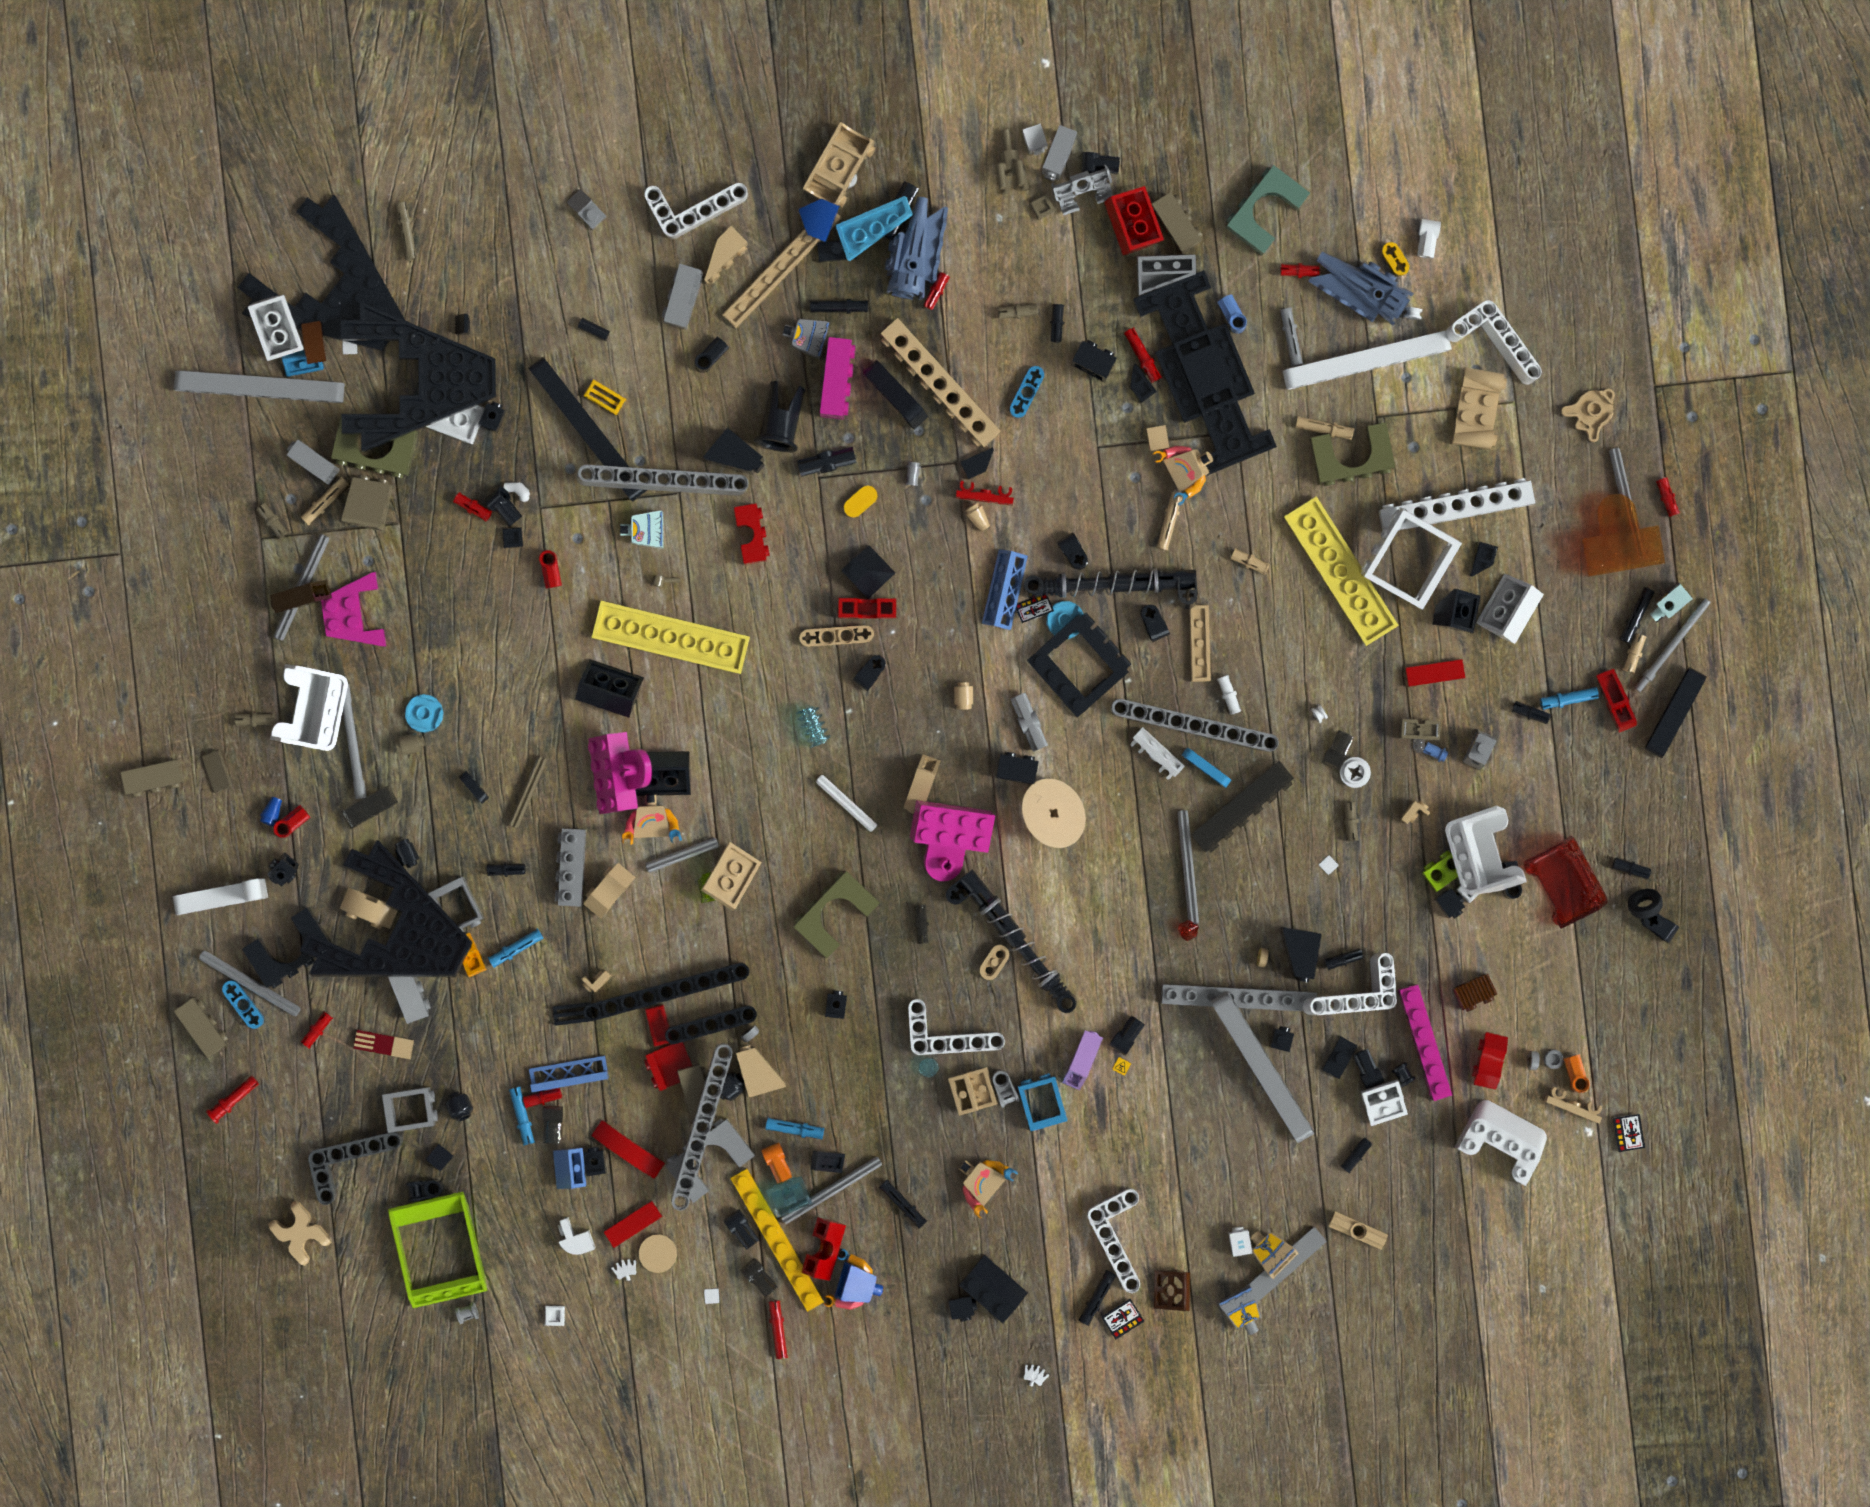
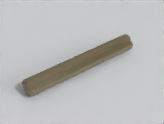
M538 756L509 821V825L514 828H518L547 763L546 758Z

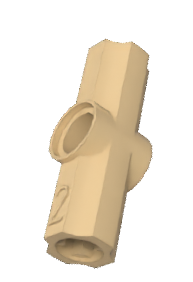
M1334 1211L1328 1227L1382 1250L1388 1234ZM1360 1225L1363 1227L1362 1234L1354 1235V1227Z

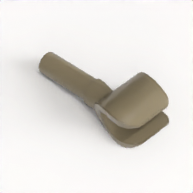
M655 576L652 585L662 587L664 582L680 583V578Z

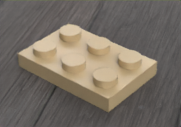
M729 842L701 891L734 911L762 862Z

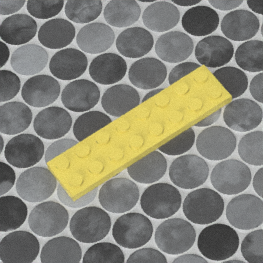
M1317 496L1284 516L1285 521L1365 646L1399 626L1371 581L1361 574V565Z
M605 601L600 602L592 634L593 639L738 674L742 673L750 640L749 636Z

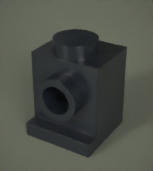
M492 402L491 405L487 403L478 425L498 433L506 413L502 409L503 405ZM491 412L496 414L494 419L489 418Z
M832 990V994L828 993L825 1017L845 1018L847 995H843L844 991ZM834 1001H839L840 1006L838 1008L833 1007Z
M599 1147L588 1148V1152L584 1153L586 1175L606 1174L607 1167L604 1150H599ZM592 1158H596L598 1160L597 1165H593L591 1163Z

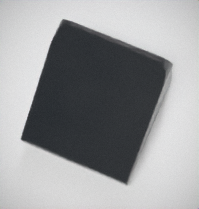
M461 314L455 317L456 335L470 334V316L468 314Z
M438 1144L426 1160L441 1172L454 1155Z

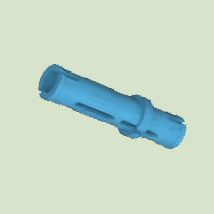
M1594 687L1564 694L1556 693L1555 696L1540 698V706L1542 710L1553 707L1563 708L1564 705L1599 699V696H1597L1599 695L1598 689Z
M537 928L511 945L503 946L502 950L488 957L493 968L508 959L512 960L513 956L544 938Z
M517 1087L515 1090L514 1088L510 1089L509 1092L518 1122L517 1129L520 1130L523 1146L535 1143L530 1127L532 1123L528 1119L521 1087Z
M767 1118L766 1130L800 1135L801 1138L811 1137L823 1140L824 1127Z

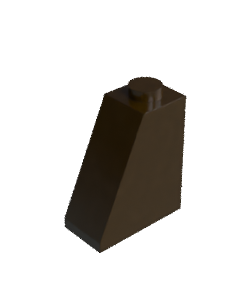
M322 580L272 594L270 598L271 607L276 614L331 599L332 596L327 580Z

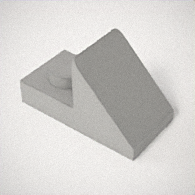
M581 189L566 202L592 230L607 217Z

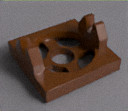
M1154 1270V1309L1190 1311V1272H1184V1270ZM1174 1276L1181 1281L1182 1288H1177L1174 1284ZM1168 1277V1283L1162 1287L1164 1279ZM1169 1285L1173 1286L1174 1288V1294L1172 1296H1170L1167 1293V1287ZM1162 1293L1167 1297V1302L1164 1300ZM1177 1294H1182L1181 1301L1174 1304V1297Z

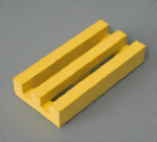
M594 379L583 395L616 416L627 400ZM594 385L616 397L620 402L617 403L593 388ZM590 392L596 394L602 399L613 404L614 406H616V409L614 410L613 408L609 407L603 402L592 397L591 395H589Z

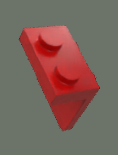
M683 1042L671 1044L645 1055L646 1059L644 1060L647 1070H651L654 1076L651 1078L655 1089L658 1088L659 1091L680 1083L677 1070L692 1066Z

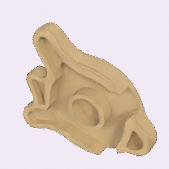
M1609 388L1585 392L1575 404L1562 407L1561 414L1564 417H1576L1575 428L1585 431L1588 440L1594 443L1599 439L1601 428L1613 416L1615 393Z

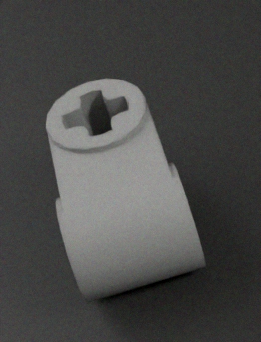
M1001 1069L995 1071L992 1075V1081L1001 1107L1004 1108L1005 1105L1014 1101L1019 1102V1097L1008 1073ZM1004 1074L1006 1081L1003 1084H998L995 1081L997 1075Z

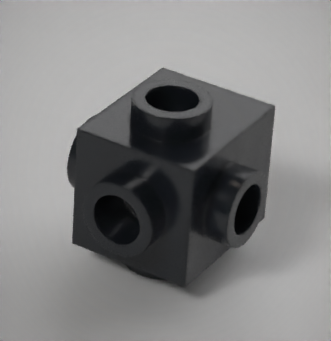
M284 852L278 859L274 858L269 863L267 875L273 883H278L282 887L286 882L289 884L295 878L299 864Z

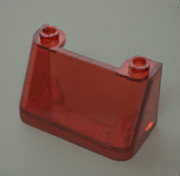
M1573 836L1557 842L1524 861L1526 872L1539 878L1555 907L1552 919L1560 929L1600 910L1608 903L1602 886Z

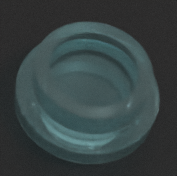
M926 1058L921 1061L919 1070L923 1076L933 1077L938 1072V1063L932 1058Z

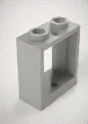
M1059 125L1042 168V174L1045 175L1044 178L1050 181L1060 180L1075 143L1077 131Z
M298 439L296 442L293 441L287 448V456L328 485H330L340 471L339 468Z
M460 877L428 894L441 907L437 898L460 887L463 888L476 914V917L458 925L464 932L463 928L469 925L471 928L481 924L480 920L484 917L465 878Z
M430 1087L382 1095L388 1133L436 1125L435 1121H438L437 1110H433L432 1103L435 1102L434 1091L430 1090ZM424 1093L428 1121L397 1126L393 1098Z

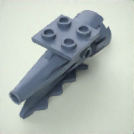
M917 197L906 233L900 232L893 240H890L888 251H891L890 258L886 260L885 270H887V276H891L886 292L890 293L892 291V295L899 298L913 300V296H919L918 300H923L925 296V280L929 281V283H934L937 280L936 274L940 263L943 235L947 224L948 207H943L927 218L928 199L924 197Z
M1323 251L1318 257L1317 262L1330 273L1309 279L1310 283L1371 322H1374L1379 314L1393 326L1396 323L1393 319L1400 317L1410 301L1407 298L1408 295L1412 297L1414 294L1398 286V282L1395 281L1396 276L1389 272L1382 273L1379 271L1381 267L1372 261L1369 264L1364 262L1362 266L1355 267ZM1377 291L1382 292L1381 298L1376 296Z

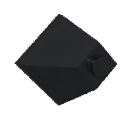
M870 545L841 570L867 599L896 574Z
M1453 589L1436 605L1432 625L1474 633L1481 596Z

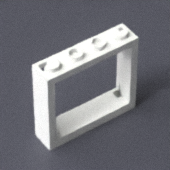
M1399 507L1398 511L1396 510L1394 515L1392 514L1389 526L1383 529L1381 540L1373 546L1371 557L1363 563L1364 566L1361 569V574L1423 610L1462 543ZM1405 518L1448 542L1415 598L1373 575L1374 570Z

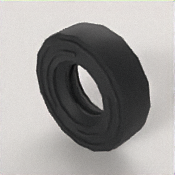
M1654 889L1638 890L1628 899V909L1632 916L1645 919L1653 917L1663 907L1662 897ZM1643 901H1652V903L1648 906H1638V904H1640Z

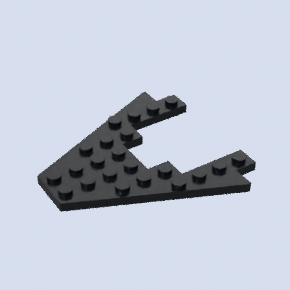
M333 195L327 204L321 208L307 197L296 213L341 247L330 263L342 271L344 275L322 303H319L308 293L303 295L295 307L287 302L296 329L302 331L301 324L320 321L323 336L341 340V320H360V303H365L405 320L338 198ZM250 273L247 274L237 287L252 299L248 306L253 302L279 296ZM247 306V307L244 309V311L242 312V314H243L244 316H246V317H250V318H251V315H250V312H249V309H248V306ZM390 341L345 342L383 351Z
M360 303V320H341V341H399V360H418L419 395H400V414L341 415L342 434L361 435V452H366L496 398V358L365 303Z
M376 841L369 856L351 849L343 865L344 868L393 888L386 905L402 912L386 945L368 938L360 955L308 933L300 951L316 958L309 972L310 976L456 977L473 943L471 939L380 841Z

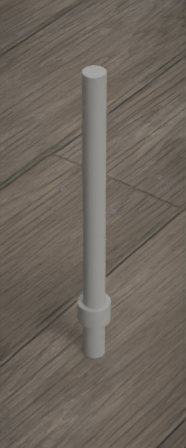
M1705 598L1653 665L1645 670L1642 674V679L1635 686V690L1641 692L1649 681L1652 682L1656 676L1655 673L1710 605L1711 602Z

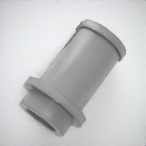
M908 462V465H906L908 467L906 485L918 486L919 469H921L919 467L920 463Z

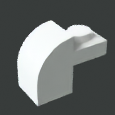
M569 1217L560 1220L558 1228L561 1236L565 1235V1239L560 1240L559 1244L566 1252L579 1255L596 1248L590 1230L575 1235Z

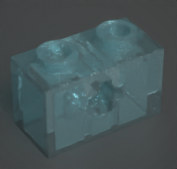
M802 1176L792 1178L786 1183L774 1185L771 1189L766 1190L772 1210L777 1218L813 1204Z

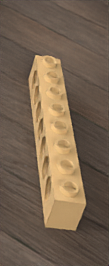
M898 318L881 332L883 337L881 339L882 343L887 348L890 346L895 351L894 356L900 362L904 361L908 365L906 369L912 376L917 375L921 379L919 383L926 391L930 389L933 392V399L939 405L943 403L947 408L945 412L952 419L955 417L960 422L958 426L964 433L968 431L973 436L971 440L977 447L981 445L985 448L1001 433L997 426ZM897 338H904L906 344L903 347H898L895 344ZM910 352H917L919 358L916 361L909 360L908 354ZM929 366L932 372L929 375H923L921 368ZM942 380L945 386L942 389H936L934 382ZM955 394L958 400L956 403L951 404L947 401V396ZM967 408L971 414L969 417L963 418L959 414L960 410ZM980 422L983 425V430L976 432L973 430L972 425Z

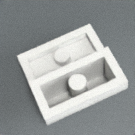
M1398 1080L1360 1091L1371 1126L1408 1114Z

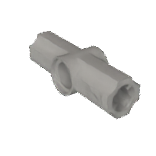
M1026 693L1011 698L1010 700L1018 716L1017 720L1023 734L1028 739L1032 751L1034 752L1048 746L1040 728V721L1036 712L1033 711Z

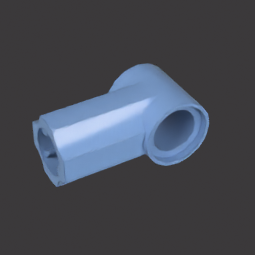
M1227 295L1217 301L1229 324L1230 330L1233 333H1242L1246 328V317L1242 314L1233 295ZM1239 319L1243 322V326L1237 328L1233 325V321Z

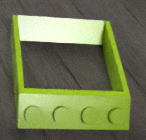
M464 1192L388 1209L407 1295L412 1308L488 1291L470 1209ZM464 1211L478 1275L413 1290L399 1227Z

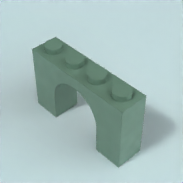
M1275 165L1271 169L1266 168L1261 175L1263 180L1260 184L1256 182L1249 191L1252 193L1249 198L1246 199L1244 197L1237 206L1240 208L1236 214L1232 213L1226 220L1228 223L1226 229L1262 256L1274 242L1275 238L1261 228L1254 220L1253 206L1255 202L1264 196L1273 195L1281 198L1295 210H1298L1310 194L1309 191Z

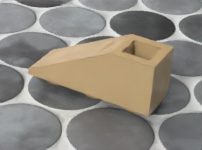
M732 226L717 239L704 279L706 284L710 282L713 284L720 277L719 273L723 269L727 270L734 263L732 260L737 255L740 257L747 251V241Z

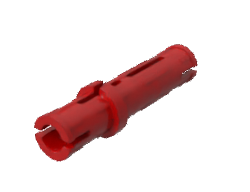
M1133 327L1124 332L1123 334L1141 364V369H1144L1150 382L1153 383L1161 379L1162 376L1154 364V359L1148 354L1135 328Z
M780 1300L768 1301L771 1316L769 1323L772 1324L776 1359H782V1357L785 1359L788 1358L783 1327L784 1317H782Z

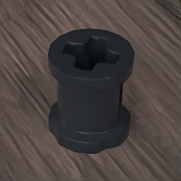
M1406 1062L1391 1070L1399 1079L1401 1087L1416 1079L1406 1067Z

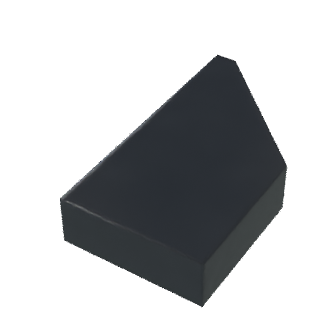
M1135 363L1133 365L1130 389L1140 403H1143L1157 391Z
M993 447L960 462L968 480L986 472L994 451Z
M1479 542L1470 572L1471 577L1493 566L1498 550L1497 546Z

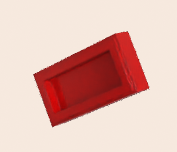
M664 1005L645 1009L654 1047L669 1043L665 1038V1031L669 1028V1023ZM670 1031L668 1037L670 1040H673Z

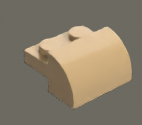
M987 1067L948 1079L959 1116L998 1104Z

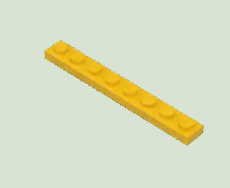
M748 1168L731 1177L730 1179L807 1312L824 1303L810 1276L801 1273L803 1268L801 1260Z

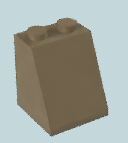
M359 475L358 478L353 477L341 521L350 525L384 531L393 486L388 484L389 481L377 479V482L370 481L368 476Z

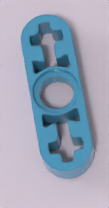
M1033 366L1028 370L1010 406V413L1013 417L1022 418L1027 413L1044 379L1042 368ZM1038 370L1041 378H1036L1034 381L1037 387L1035 388L1032 384L1025 383L1026 380L1031 381L1032 375L1030 373ZM1030 387L1033 391L1032 396L1024 397L1021 393L1022 389ZM1020 397L1023 401H1028L1027 405L1025 403L1022 405L1023 413L1015 414L1013 407L1018 406L1020 400H1017V398Z
M1188 747L1182 753L1185 759L1226 788L1232 781Z
M233 980L227 981L222 987L225 997L248 1027L252 1029L261 1027L264 1023L262 1013L238 982ZM229 984L231 986H236L234 991L237 995H239L240 992L242 993V996L236 998L235 1001H233L232 998L236 996L233 993L227 992V990L229 989ZM245 999L248 1001V1008L246 1010L239 1009V1000ZM253 1008L254 1011H252L251 1014L254 1017L259 1016V1019L257 1020L258 1025L256 1023L251 1024V1016L248 1014L245 1017L244 1013L249 1012Z

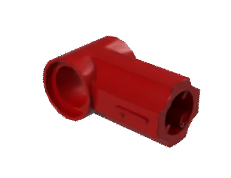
M550 550L543 551L539 556V561L542 567L545 588L562 586L557 554ZM548 553L554 558L553 562L549 565L544 562V556Z
M299 805L282 820L275 823L274 833L278 837L287 838L311 817ZM281 824H286L288 827V831L284 835L278 832V827Z

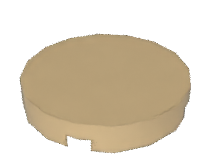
M661 1234L647 1237L639 1249V1260L648 1271L654 1273L667 1271L673 1266L677 1258V1247L668 1236Z

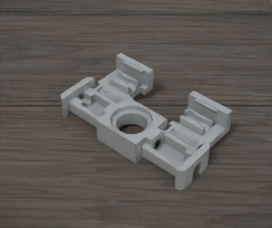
M1104 165V169L1090 174L1088 171L1073 175L1067 182L1058 185L1051 184L1056 201H1059L1063 215L1080 210L1077 201L1074 202L1075 195L1096 190L1095 198L1098 204L1113 196L1110 187L1112 178L1107 165ZM1080 180H1086V184L1084 186H1077V183Z

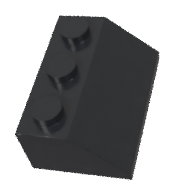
M589 659L578 684L575 700L629 718L635 706L644 677Z
M689 751L646 752L651 762L652 776L648 786L635 789L636 796L691 795Z
M985 1254L959 1283V1286L1001 1323L1008 1319L1028 1294L1026 1290Z

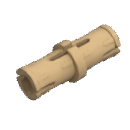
M1237 548L1234 549L1230 558L1245 565V568H1251L1263 575L1266 574L1270 566L1269 563L1255 558V555H1249Z
M1637 633L1634 634L1631 648L1627 651L1628 657L1623 668L1624 671L1628 672L1631 665L1630 673L1633 674L1635 673L1639 658L1642 657L1641 651L1647 638L1641 635L1638 642L1640 634Z

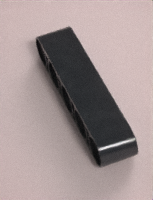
M1691 667L1687 669L1651 734L1645 750L1663 758L1707 676Z
M744 1005L670 1026L665 1031V1038L671 1044H678L753 1022L757 1017V1012L752 1006ZM751 1009L753 1011L752 1018L744 1019L743 1011ZM727 1014H732L735 1017L734 1022L730 1025L724 1022V1017ZM709 1019H713L716 1022V1027L712 1030L707 1029L705 1026ZM692 1024L696 1025L698 1028L697 1033L689 1035L687 1027ZM677 1030L679 1032L678 1039L670 1040L668 1037L669 1032Z

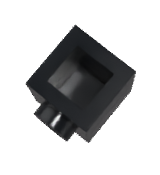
M1449 888L1434 899L1447 918L1453 917L1455 919L1463 913L1462 909L1465 907L1463 905L1465 900L1459 892L1455 893L1452 888Z
M1279 1026V1029L1274 1028L1269 1047L1290 1052L1294 1033L1290 1032L1291 1028Z
M971 1295L948 1299L952 1320L960 1319V1322L971 1320V1316H975L974 1311L978 1310L976 1300L971 1299Z

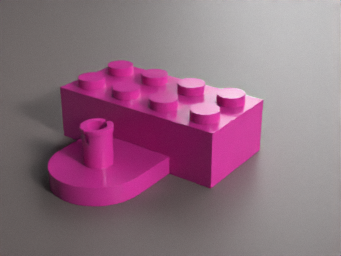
M627 732L588 738L591 770L594 775L593 785L597 796L596 806L599 814L637 809L635 789L648 786L652 776L651 762L647 753L643 749L629 750Z
M916 800L909 837L915 843L927 844L924 857V866L927 873L935 880L949 881L960 873L966 850L988 853L995 815L989 810Z

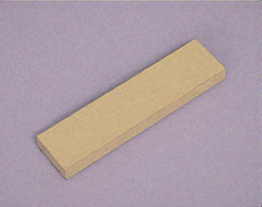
M1195 605L1192 609H1189L1191 682L1211 681L1209 605Z

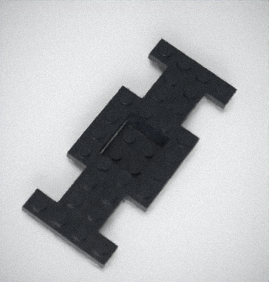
M1203 270L1195 275L1134 298L1133 301L1140 317L1158 311L1172 345L1156 351L1155 354L1183 423L1201 416L1216 450L1210 453L1213 462L1206 465L1209 471L1206 476L1272 450L1277 445L1270 429L1254 436L1250 433L1238 401L1255 395V392L1227 324L1225 323L1209 330L1194 297V295L1211 289L1209 280Z

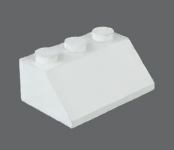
M284 295L269 297L253 302L248 306L267 361L304 349Z
M1504 574L1476 623L1502 639L1515 644L1544 594L1534 586Z

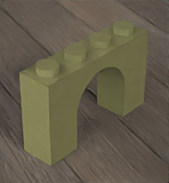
M340 417L331 458L336 460L335 464L347 466V463L354 464L356 469L365 470L368 467L372 468L374 473L384 474L386 471L392 473L391 476L403 479V475L409 476L418 431L416 430L395 439L391 451L385 457L369 459L364 457L359 450V435L342 434Z
M1387 423L1366 427L1370 454L1366 463L1356 468L1346 467L1338 462L1334 455L1330 434L1310 438L1318 483H1324L1325 487L1335 485L1337 480H1342L1345 483L1354 481V477L1357 476L1365 479L1373 477L1372 473L1380 472V475L1392 473L1391 469H1394L1396 466Z
M841 871L833 879L836 883L832 887L828 885L820 893L822 897L817 902L814 899L807 907L809 911L805 915L801 913L794 920L796 923L794 928L826 958L841 944L824 929L821 923V912L824 906L833 899H846L852 902L867 917L880 904L847 871L845 873Z

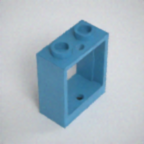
M1050 1073L1039 1076L1040 1080L1032 1082V1079L1021 1081V1085L1018 1086L1030 1131L1068 1121L1056 1078L1051 1076ZM1052 1082L1060 1114L1033 1122L1024 1090Z

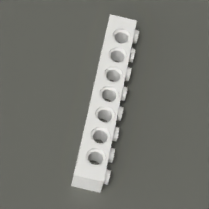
M1523 478L1514 480V484L1511 485L1502 482L1495 484V488L1488 489V486L1477 487L1475 492H1469V489L1458 491V495L1451 496L1450 493L1439 495L1438 499L1432 500L1431 497L1421 498L1418 503H1413L1412 500L1401 502L1402 506L1394 507V504L1382 506L1383 509L1378 511L1381 528L1383 531L1385 527L1389 526L1392 514L1394 515L1399 507L1413 515L1415 508H1421L1424 514L1420 519L1431 525L1535 504L1532 483ZM1511 489L1517 492L1515 500L1510 499L1508 496V491ZM1491 493L1498 495L1499 500L1497 503L1490 501L1489 495ZM1472 497H1477L1480 500L1478 507L1471 505L1470 500ZM1452 501H1459L1461 509L1454 510L1451 505ZM1434 504L1441 505V514L1434 513ZM1405 518L1398 531L1421 526Z

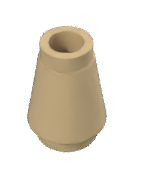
M978 502L965 509L967 512L966 516L975 524L980 532L990 527L984 508Z

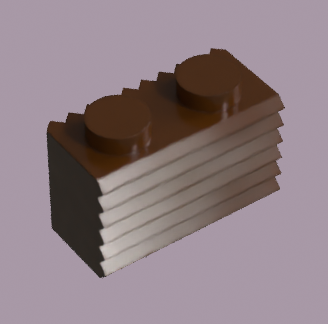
M1488 973L1451 989L1460 1009H1466L1467 1012L1476 1009V1004L1482 1001L1486 1004L1495 1000L1494 996L1497 995Z

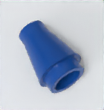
M271 797L269 803L260 814V822L274 827L275 823L278 822L282 800Z

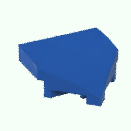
M820 199L798 209L807 234L826 242L840 206Z

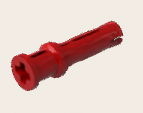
M251 1075L227 1097L220 1098L213 1108L206 1110V1113L218 1124L219 1119L226 1113L232 1112V1107L257 1087L259 1082Z

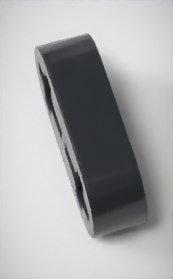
M464 771L459 776L460 780L481 804L489 799L486 792L467 771Z

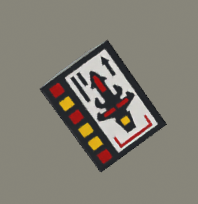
M1045 594L1038 598H1031L1017 603L1016 606L1021 623L1042 617L1054 611L1048 596Z
M1640 1114L1613 1118L1618 1152L1645 1148Z
M1128 1299L1101 1317L1115 1340L1145 1322L1131 1299Z

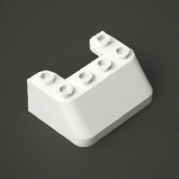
M285 664L283 672L284 681L289 685L299 686L292 724L276 723L272 728L270 740L326 751L333 749L337 741L348 686L346 678L338 674Z
M1494 806L1450 821L1446 826L1445 832L1462 890L1467 894L1477 895L1497 892L1527 882L1524 871L1520 867L1511 866L1503 869L1493 833L1504 830L1508 825V816L1504 808Z
M1482 1100L1473 1111L1455 1148L1468 1155H1474L1480 1150L1483 1142L1492 1145L1517 1159L1512 1169V1176L1517 1182L1526 1186L1541 1159L1547 1136L1545 1131L1491 1101Z

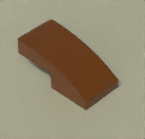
M321 322L301 324L307 364L327 361Z

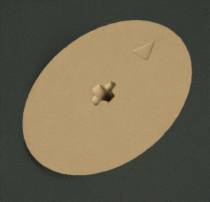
M1042 779L1029 787L1023 799L1022 812L1026 826L1032 835L1041 843L1054 848H1064L1074 844L1082 835L1086 821L1084 806L1077 793L1070 786L1056 779Z

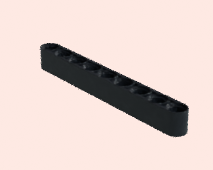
M542 357L531 365L528 369L604 466L629 467L546 359ZM626 474L619 475L622 481H629V477ZM622 488L632 502L648 491Z
M737 963L587 1005L584 1008L583 1015L589 1021H596L744 980L749 976L750 969L745 963ZM738 966L746 968L745 976L739 977L736 975L735 970ZM720 971H725L728 975V979L725 982H720L717 979V974ZM706 976L709 979L707 987L699 985L698 980L700 977ZM683 981H687L691 985L688 992H683L680 989V984ZM668 986L671 988L672 995L670 997L662 995L661 990L663 987ZM649 991L653 994L652 1002L644 1001L643 994ZM626 997L634 998L635 1004L633 1007L629 1008L624 1004ZM608 1002L616 1004L615 1012L610 1013L606 1010ZM589 1007L597 1009L598 1014L595 1018L588 1016L587 1010Z

